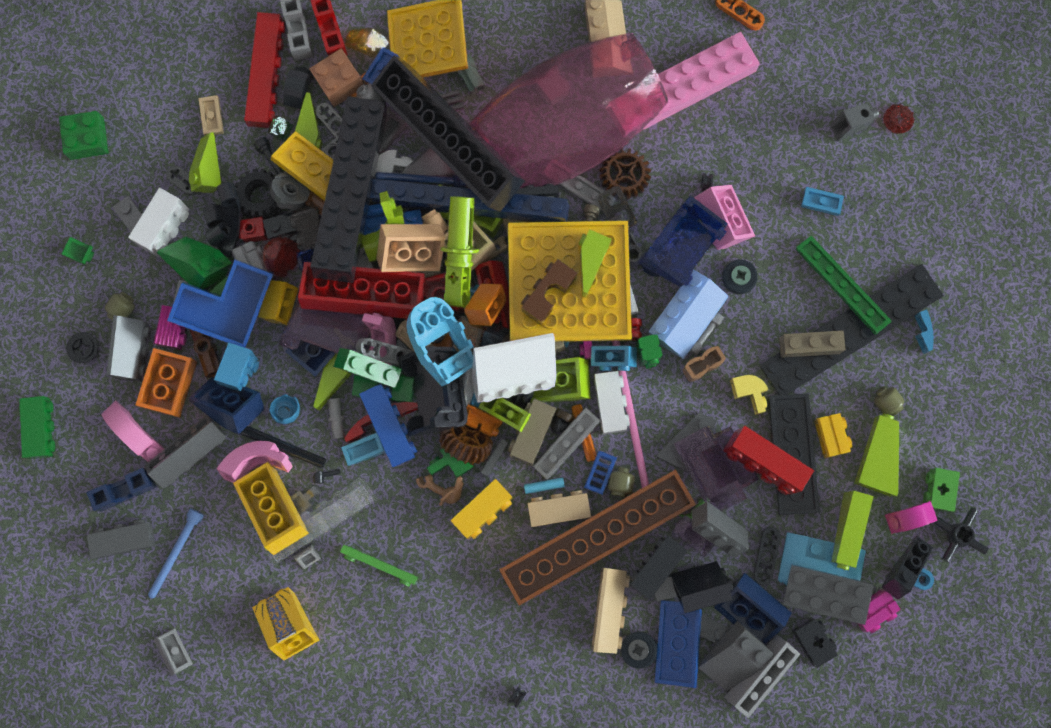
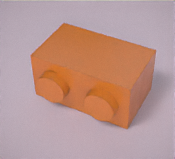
M479 285L464 309L470 325L492 326L507 301L502 285Z

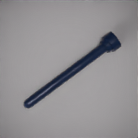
M388 172L375 173V178L380 180L445 184L457 188H466V184L457 175L443 177Z

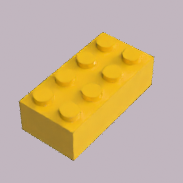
M266 462L233 483L264 548L275 555L309 534L277 470L269 462Z

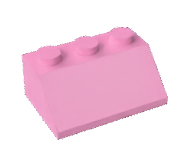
M732 185L710 187L694 197L696 208L700 212L704 225L711 235L712 243L717 250L726 249L755 237Z

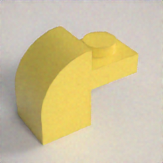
M744 375L730 380L734 399L750 396L755 415L766 411L767 401L761 393L767 392L768 387L762 379L753 375Z

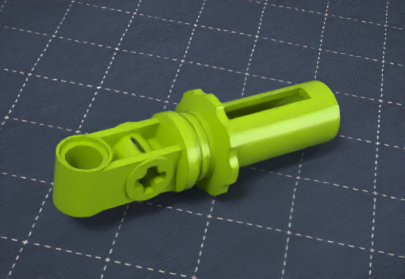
M450 196L448 244H446L447 246L440 247L441 251L447 253V260H445L446 282L444 301L449 306L465 308L470 301L471 267H473L471 256L479 252V249L472 248L475 200L472 197Z

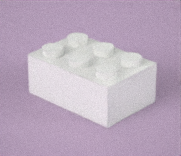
M159 188L128 238L140 248L159 258L160 256L157 254V251L168 246L171 238L176 237L179 225L188 218L189 208L179 198Z

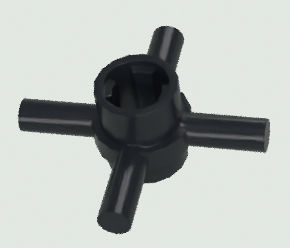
M970 508L962 523H955L953 525L936 516L938 521L933 523L947 531V538L950 542L941 558L943 561L949 563L956 549L967 545L984 555L988 552V547L974 539L975 532L970 527L978 513V510L975 508ZM960 530H962L961 535L964 537L963 540L957 538V534Z

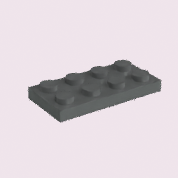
M791 564L783 605L865 625L874 584Z

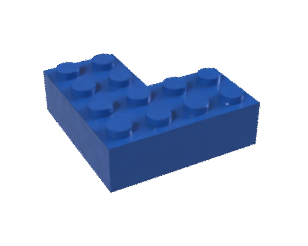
M235 259L221 296L182 282L167 321L245 348L273 273Z

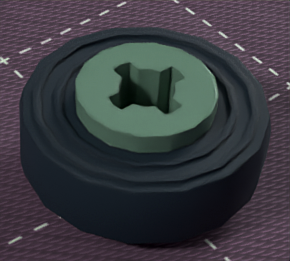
M737 259L731 261L722 273L724 286L734 294L748 293L757 283L758 273L751 262Z

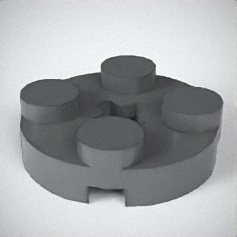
M280 173L275 176L269 187L272 198L281 209L304 207L310 194V190L289 173Z

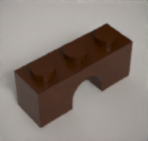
M559 259L555 263L551 262L545 270V273H547L543 279L539 278L533 286L535 290L531 296L527 294L521 302V305H523L522 312L540 325L543 324L552 312L554 306L546 300V291L551 288H557L566 293L577 278L578 273Z

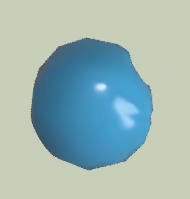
M284 394L274 399L270 404L269 412L275 422L289 424L298 418L300 404L295 396L291 397Z

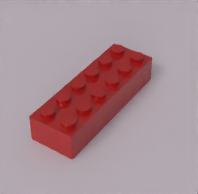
M304 262L298 294L301 309L363 315L364 313L370 315L377 313L384 317L408 319L411 310L423 302L425 273L381 272L380 269L357 267L354 283L313 278L310 267L311 262Z

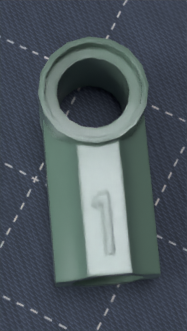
M467 54L468 69L459 70L458 77L463 79L470 93L474 94L481 91L485 87V83L476 70L473 58L470 54Z

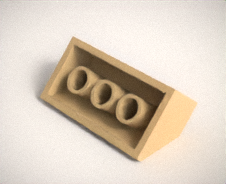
M585 0L584 8L594 77L631 73L622 1Z
M609 568L601 569L591 648L593 652L617 653V649H621L622 637H619L620 628H624L625 616L621 615L622 608H626L627 596H624L625 587H629L630 576L626 575L627 571Z

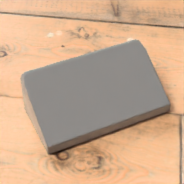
M175 628L154 639L171 676L193 665Z

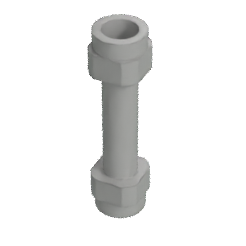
M717 312L690 350L692 354L698 355L703 348V343L713 329L720 325L724 319L721 314Z

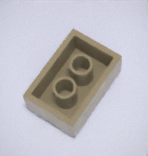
M536 399L532 403L528 402L525 411L530 413L531 416L522 432L516 430L518 437L516 440L512 439L508 449L510 458L531 467L535 462L556 412L555 407Z

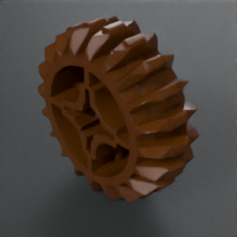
M620 148L619 154L614 150L612 152L613 156L608 154L606 156L607 160L602 161L603 167H600L599 170L602 174L599 175V179L604 181L601 185L602 187L608 186L606 188L607 193L613 190V197L617 193L620 194V200H622L623 195H626L627 200H629L631 193L636 198L638 192L642 194L644 188H647L649 185L647 182L651 179V176L648 175L651 172V168H647L649 162H642L644 155L638 157V151L632 154L630 148H628L627 153L624 152L623 148ZM619 161H629L631 163L623 164ZM612 166L615 168V171L618 174L614 181L611 179L609 170ZM636 167H638L641 174L639 181L635 179L636 177L633 174ZM622 171H624V173L625 171H629L628 176H623ZM621 183H627L630 185V187H623L619 185Z
M464 425L441 431L439 436L441 448L445 449V453H449L451 458H456L457 462L460 460L464 464L469 462L471 465L474 463L480 464L488 458L492 451L493 441L489 435L479 431L481 426L474 429Z

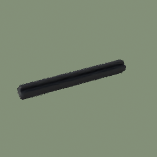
M247 426L239 433L255 441L273 442L279 451L319 468H323L326 464V458L250 426Z

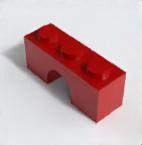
M310 0L327 55L330 56L342 48L347 56L346 47L331 1Z

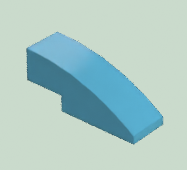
M377 433L341 447L348 466L386 453Z

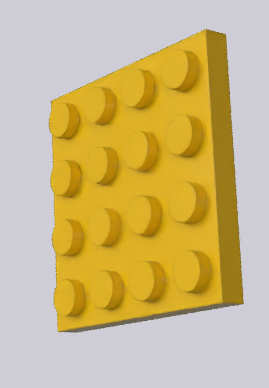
M435 0L387 10L390 51L406 61L422 78L468 69L461 0Z

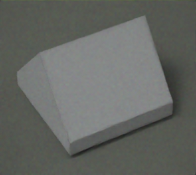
M312 544L294 555V559L303 569L321 559Z

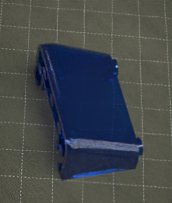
M690 195L641 258L639 264L679 287L687 286L693 279V276H691L693 269L716 239L720 241L727 231L724 229L728 223Z

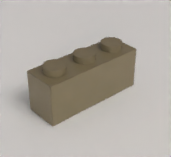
M844 331L783 334L779 338L781 358L834 355L845 351Z

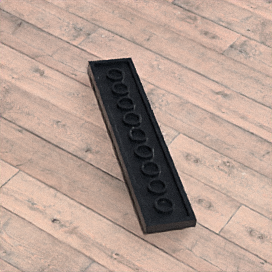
M923 264L869 296L892 320L890 324L876 335L851 309H848L813 331H844L845 351L841 354L781 358V354L778 353L760 364L759 367L777 394L787 395L944 295Z

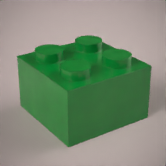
M98 111L59 117L63 154L70 160L109 154L104 117Z

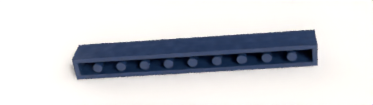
M380 179L372 180L369 197L374 204H379V193L387 191L389 197L394 198L396 207L401 205L402 208L427 211L435 209L436 212L449 213L450 196L475 198L474 216L530 222H567L569 212L568 199L514 194L499 212L487 207L471 189Z

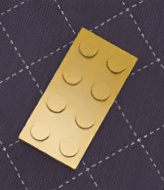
M295 131L274 152L270 160L325 201L333 159Z

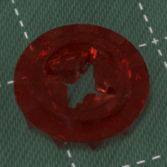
M901 103L898 105L893 104L884 113V124L893 133H905L913 126L915 121L913 117L914 112H911L909 106H903ZM899 112H900V114H901V117L904 118V119L900 122V124H899V122H898V119L895 118V117H897V115L899 114Z

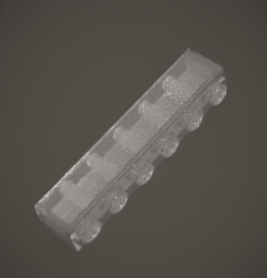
M356 479L350 483L351 487L349 489L337 491L333 494L334 498L330 501L323 500L317 504L316 510L311 513L308 510L301 514L300 517L309 534L273 555L261 544L273 565H278L378 501L379 498L367 479Z

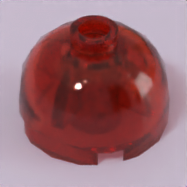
M275 237L265 244L262 252V262L266 269L278 277L287 276L286 272L289 269L293 270L299 261L300 250L297 249L299 244L286 237Z

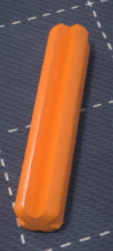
M581 404L572 406L574 419L583 411ZM589 434L582 442L587 462L595 461L597 455L591 434Z

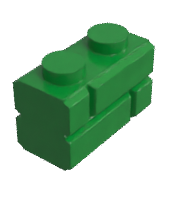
M653 334L640 337L635 345L637 347V355H639V364L642 367L645 366L646 369L657 367L659 360L663 356L659 346L658 335Z

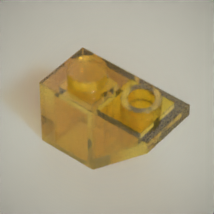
M373 28L352 29L347 34L345 46L367 56L376 57L382 47H387L389 40Z

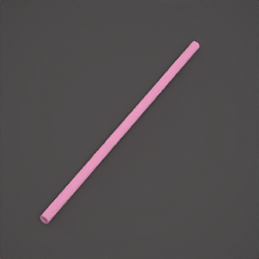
M612 340V346H620V341ZM618 371L619 376L623 377L624 387L621 390L622 394L626 396L627 407L625 409L626 414L629 416V429L641 487L644 488L649 485L627 375L626 371Z

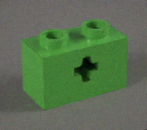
M941 468L930 469V472H927L926 475L928 490L923 495V503L931 501L934 510L955 512L960 472ZM940 487L941 489H943V493H941V491H939L937 488Z

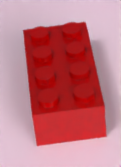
M746 426L737 429L723 449L729 459L735 462L738 460L744 464L743 467L751 473L755 471L761 475L760 478L764 482L775 484L778 486L777 489L785 495L801 492L814 472L813 469Z

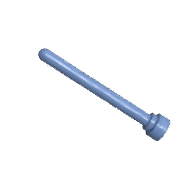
M193 508L189 509L186 515L187 523L148 593L149 598L156 597L194 525H197L198 522L201 523L204 514Z

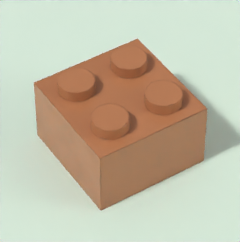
M342 48L309 68L333 107L345 101L347 97H351L361 85H364L360 75Z

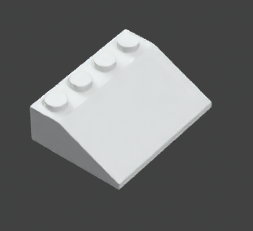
M553 333L478 347L473 350L471 384L477 403L483 401L490 402L493 399L509 398L513 395L529 394L533 391L548 390L555 387L556 358Z

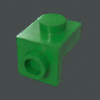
M69 237L61 255L84 265L86 261L90 263L95 252L92 251L93 246Z

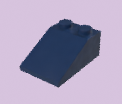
M211 377L188 398L189 401L223 428L236 434L241 433L265 410L260 392L248 387H242L241 391L217 384L214 380L215 377Z

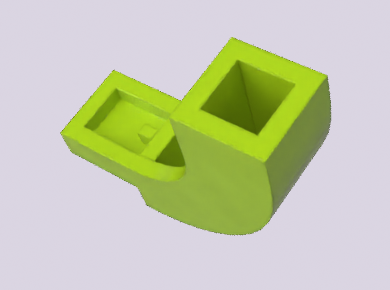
M387 191L379 193L380 203L387 218L385 224H404L402 206L396 207L394 198H390ZM380 229L363 235V247L369 262L377 260Z

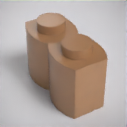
M715 346L706 350L701 357L691 359L682 371L689 382H694L702 378L706 372L717 369L725 361L726 357L719 346Z

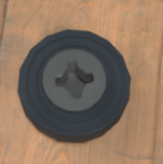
M640 631L632 632L622 641L621 656L630 667L637 669L646 668L656 659L657 645L654 639L647 633Z

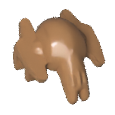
M431 474L425 476L426 482H424L422 476L416 479V483L420 488H429L433 492L442 495L441 502L439 503L440 506L445 502L449 504L458 502L461 497L462 487L465 484L461 476L457 478L455 486L445 489L433 482Z

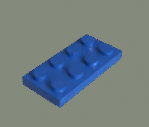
M661 600L655 683L697 688L702 609L684 613L680 602Z

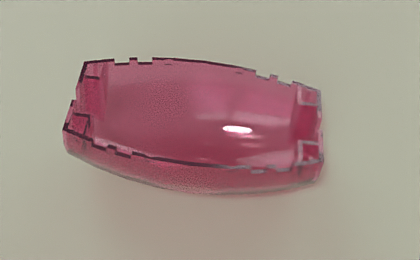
M628 32L580 44L534 66L497 93L474 116L469 125L525 180L520 188L526 185H533L535 187H541L544 184L558 185L594 168L627 145L666 106L668 97L645 50L634 34Z

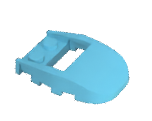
M431 297L411 310L406 327L410 342L420 363L441 386H444L472 368L473 355L470 349L473 348V344L470 339L467 340L463 331L465 327L461 321L458 322L455 319L452 308L444 300ZM448 332L459 351L437 365L426 354L428 352L425 346Z

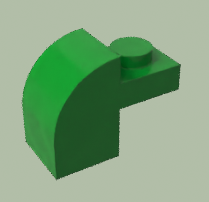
M445 449L440 450L443 458L437 457L429 462L430 466L427 467L433 476L449 465L457 478L474 468L469 462L466 464L460 460L457 462L456 458H451L449 453H445Z

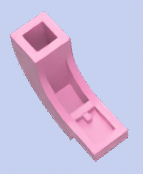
M364 313L362 322L370 329L371 339L396 346V326L392 317H384L377 313H372V315ZM383 346L380 348L379 354L381 357H384L387 350Z
M117 401L113 402L101 414L112 431L133 452L143 457L147 462L165 449L146 433L133 419L131 413Z
M255 441L244 444L229 453L219 464L217 470L223 479L234 483L254 468L266 462L288 473L293 466L288 460L289 457L279 451L275 443Z

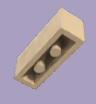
M582 490L570 492L571 496L563 497L562 494L551 495V499L543 500V497L532 498L531 502L527 503L531 527L591 518L587 493L583 494Z

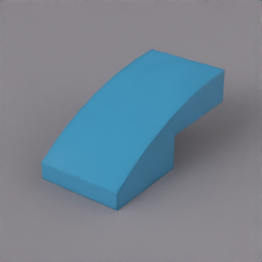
M927 309L914 315L922 332L915 337L923 354L933 350V328Z

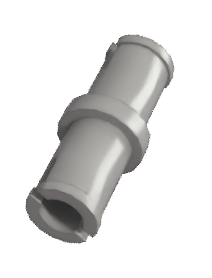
M340 398L327 400L330 414L328 422H331L332 439L345 438L342 422L344 416L341 414Z

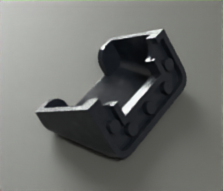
M425 346L428 352L426 354L437 365L458 352L453 347ZM415 351L399 357V366L402 369V374L406 377H414L419 416H413L407 422L408 437L464 426L468 416L462 375L449 384L441 386L420 363Z

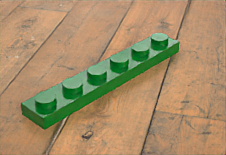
M812 236L796 247V251L875 335L891 323L892 320Z

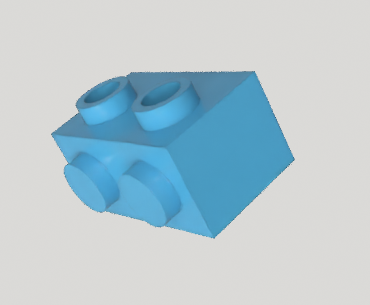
M591 346V366L599 367V371H611V367H618V371H630V367H637V347Z

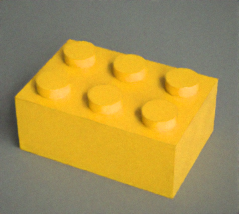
M495 479L450 521L467 539L471 537L475 539L483 532L480 528L486 523L488 525L492 524L498 518L496 514L500 510L504 512L512 505L511 500L513 498Z

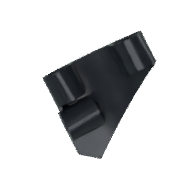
M225 182L217 186L221 205H208L203 208V214L207 227L210 228L205 233L207 241L211 245L218 247L224 256L231 258L232 250L235 249L239 236L241 209L234 183Z

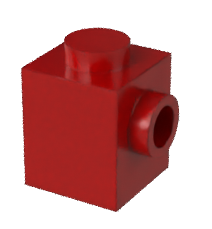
M263 217L241 220L239 239L245 243L269 240L265 231Z

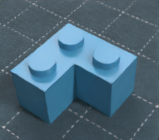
M228 343L214 380L219 385L241 391L242 387L246 386L248 377H252V374L257 372L259 367L258 358L252 350Z

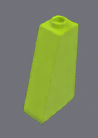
M882 414L874 419L854 484L890 497H896L898 495L899 421L893 420L894 417L891 415Z
M857 491L844 492L831 562L837 563V568L848 571L850 567L856 568L874 496Z

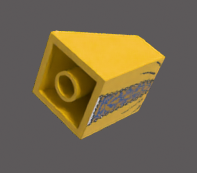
M289 587L280 589L275 595L259 601L257 605L252 607L268 648L282 660L290 658L319 641L298 598Z

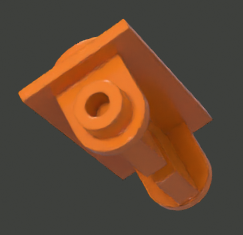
M469 404L466 406L468 418L465 425L476 429L479 424L481 425L480 432L490 437L498 435V428L503 421Z

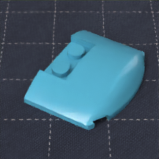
M787 532L778 581L780 583L783 582L787 586L791 564L861 580L866 550H860L856 568L850 567L848 571L837 568V563L831 562L834 549L833 542Z

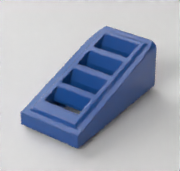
M598 450L584 488L603 495L617 457ZM602 458L607 461H610L611 464L607 465L605 463H602L599 461V459ZM597 465L608 469L607 473L596 469ZM596 473L601 476H604L605 479L601 480L599 478H596L593 476V474ZM591 480L602 484L601 488L590 484Z

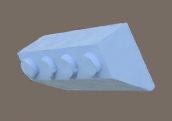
M693 269L648 333L649 335H658L659 345L685 359L725 303L728 295L712 280Z

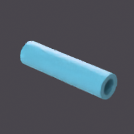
M563 477L524 484L525 494L565 487Z

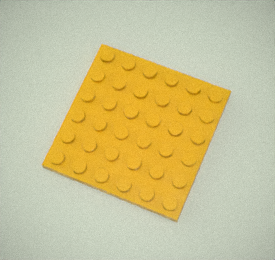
M628 221L508 223L510 341L550 333L554 334L555 342L632 339ZM590 229L612 240L587 297H583L580 259L582 246L579 245L582 235H587ZM559 259L578 273L577 278L566 293L557 288H551L546 291V300L554 306L552 312L543 324L540 325L522 312L523 305H521V302L527 294L531 296L535 290L533 286L539 278L543 279L547 274L545 270L551 262L555 263Z

